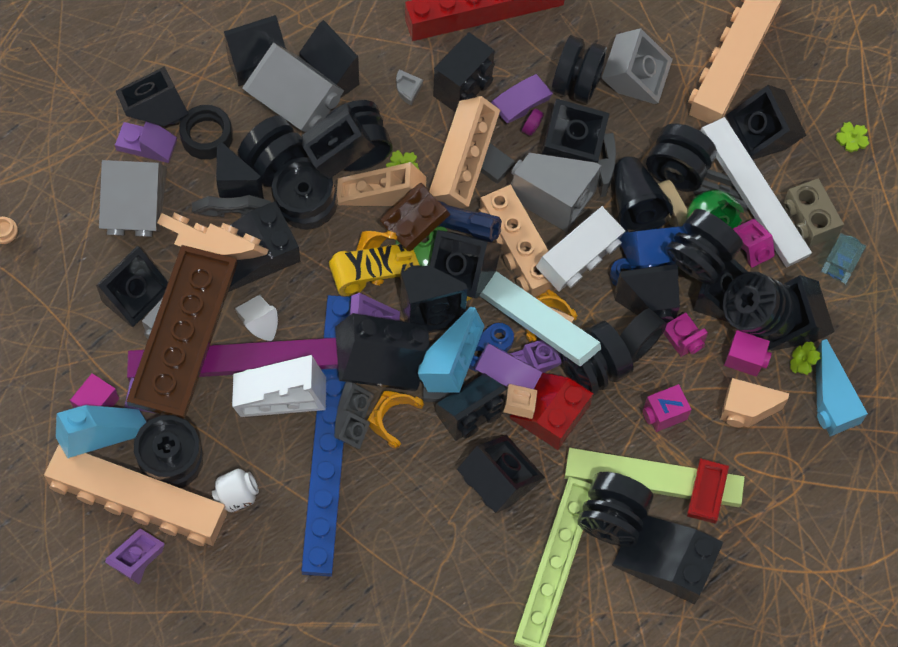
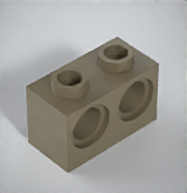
M819 178L788 190L783 202L784 210L794 220L798 232L808 247L839 236L844 224ZM800 200L807 201L810 205H805ZM812 223H817L822 228H817Z

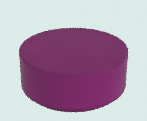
M535 108L527 119L522 132L532 136L540 125L544 113Z

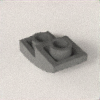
M346 382L336 415V439L360 450L370 422L364 418L374 394L354 383Z

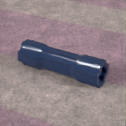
M439 201L451 215L438 227L442 226L468 233L473 237L490 242L498 239L502 223L500 217L483 212L476 213Z

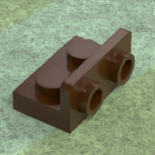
M419 183L400 202L390 208L380 219V222L388 231L396 233V236H398L397 241L407 251H412L451 214L422 183Z

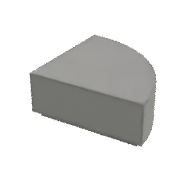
M399 70L396 77L398 94L407 104L412 105L423 86V79Z

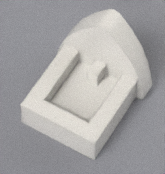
M258 295L235 308L238 317L252 334L266 341L274 339L278 325L277 310L274 306H270Z

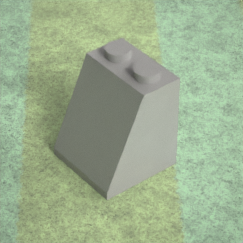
M274 42L242 88L304 132L309 131L324 120L331 109L338 105L340 96L344 92L343 89L301 57Z
M528 153L523 161L518 160L511 173L514 175L511 186L523 207L563 231L568 232L596 192L601 165L595 162Z
M102 160L99 228L107 229V235L124 236V230L135 231V236L152 237V231L160 232L161 225L157 224L163 209L167 166L155 162Z

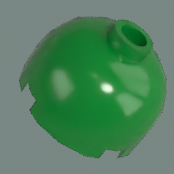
M715 189L697 195L691 202L686 217L688 219L695 209H702L720 218L733 229L741 224L742 219L739 216L741 212L744 213V209L732 195Z

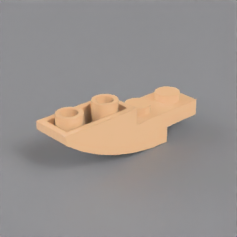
M175 212L172 217L161 213L157 224L178 233L174 244L180 247L185 245L237 258V260L264 256L269 251L259 245L260 239L245 233L244 237L236 235L239 229L226 223H222L221 227L211 223L209 227L196 223L193 227L188 224L189 218Z

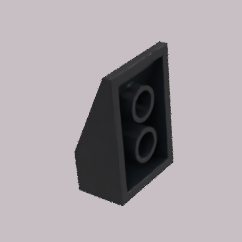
M276 201L248 212L230 225L239 229L236 235L244 237L245 233L254 236L261 240L259 245L269 251L264 256L237 260L238 264L228 292L301 262L299 246Z
M647 515L641 519L643 528L639 532L637 544L632 547L621 546L612 566L695 605L723 545V541L697 529Z

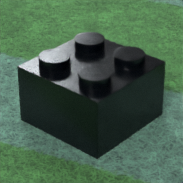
M468 32L434 68L433 96L454 112L457 110L459 101L477 97V94L482 89L486 90L494 79L492 74L495 66V50Z

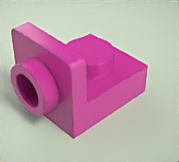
M756 219L749 220L733 228L743 241L744 246L742 249L747 253V261L751 267H755L774 257L773 236Z
M685 312L667 323L663 334L682 357L689 352L690 354H695L705 346L704 342L708 332L705 328L699 330Z

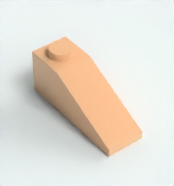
M409 162L338 178V205L395 206L419 183L426 187V176Z

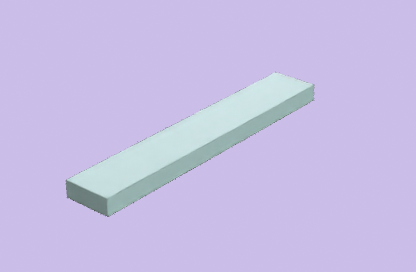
M497 271L479 295L579 366H582L601 350V344L598 340Z

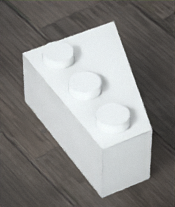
M601 206L542 256L536 268L559 292L566 286L572 288L582 279V273L587 269L592 271L606 254L613 253L622 244L619 239L625 230Z
M312 355L233 374L232 407L240 417L326 410V376Z

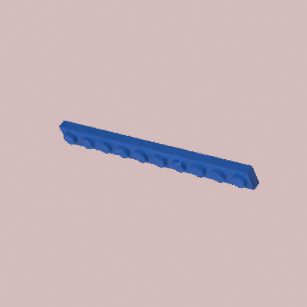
M328 295L324 338H336L335 326L350 316L351 297ZM321 369L326 376V410L317 411L302 575L332 577L344 442L335 438V422L340 398L346 382L339 381L338 369Z

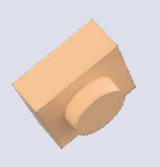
M509 384L503 412L532 419L535 412L537 390Z

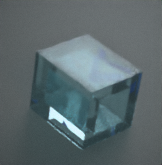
M841 233L821 272L846 284L866 245L860 243L855 237L846 236Z

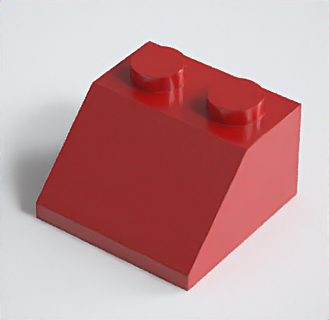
M542 373L534 387V390H537L533 418L530 419L512 414L510 419L556 450H559L590 407L593 393L569 377Z

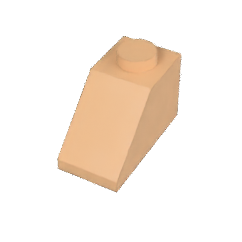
M732 378L727 389L720 420L727 421V424L733 427H750L782 410L788 400L789 393Z

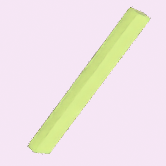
M569 448L564 479L572 477L592 483L595 474L599 472H613L628 476L642 483L652 493L691 499L697 469ZM727 474L722 505L741 506L745 476Z
M572 477L568 478L514 640V645L520 647H545L583 532L578 525V517L583 512L584 502L591 500L588 496L590 483Z

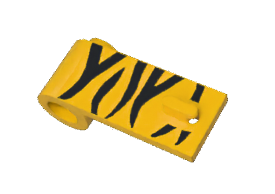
M401 244L351 252L340 251L335 253L329 261L334 282L341 296L355 295L364 290L369 281L400 277L401 272L407 268L419 265L414 249L407 251Z

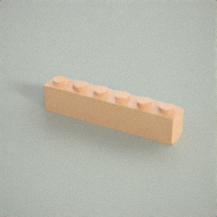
M741 0V2H744L742 7L735 8L730 20L734 23L731 28L726 26L720 41L723 42L721 48L715 47L709 62L712 65L710 69L705 67L700 76L699 82L702 84L699 90L694 88L688 100V103L692 104L690 116L709 124L725 116L781 6L782 0Z
M60 444L44 474L50 485L49 488L57 493L65 495L67 492L77 495V499L86 504L93 505L94 502L102 504L104 509L113 514L121 515L122 512L131 515L132 519L137 523L148 525L150 522L160 526L159 529L172 536H176L177 533L187 536L188 541L198 546H204L205 543L211 546L214 545L227 516L224 504L87 453L67 458Z

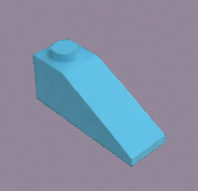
M470 307L426 351L424 359L418 368V376L428 392L460 393L485 327L475 307Z
M825 339L821 341L816 350L820 352V359L816 362L817 418L821 427L827 429L829 435L833 436L860 425L868 413L828 340Z
M83 405L57 413L56 439L66 457L70 458L134 439L139 429L147 422L139 409Z

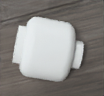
M235 469L216 479L215 490L212 491L214 501L224 504L228 512H236L252 505L255 502L256 494L259 493L255 478L250 472L246 473L242 469Z

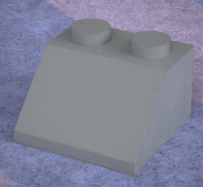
M641 28L616 34L602 79L618 94L657 104L659 103L673 59Z

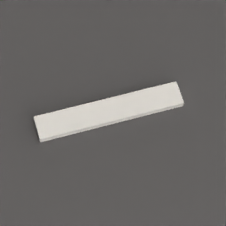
M723 117L702 127L700 131L715 144L717 160L750 212L773 236L774 249L786 268L809 257L812 254L811 250L726 118Z

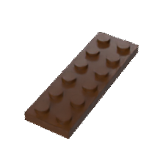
M181 245L126 400L128 406L162 415H175L185 419L238 264L237 258Z

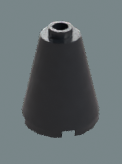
M621 158L614 166L619 224L625 232H628V230L642 231L662 227L666 223L665 218L668 214L670 216L673 214L671 200L638 158Z

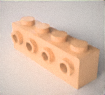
M482 96L459 101L429 190L438 201L445 202L449 206L457 208L469 207L500 113L499 108Z
M511 184L481 197L478 212L498 216L502 220L500 235L493 242L502 244L501 249L504 253V262L509 270L515 272L517 285L533 297L543 294L548 289L551 291L556 290L536 268V265L542 256L548 252V249Z

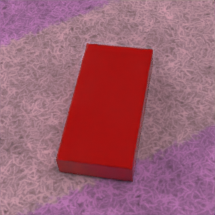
M700 458L687 517L716 524L727 479L728 465Z

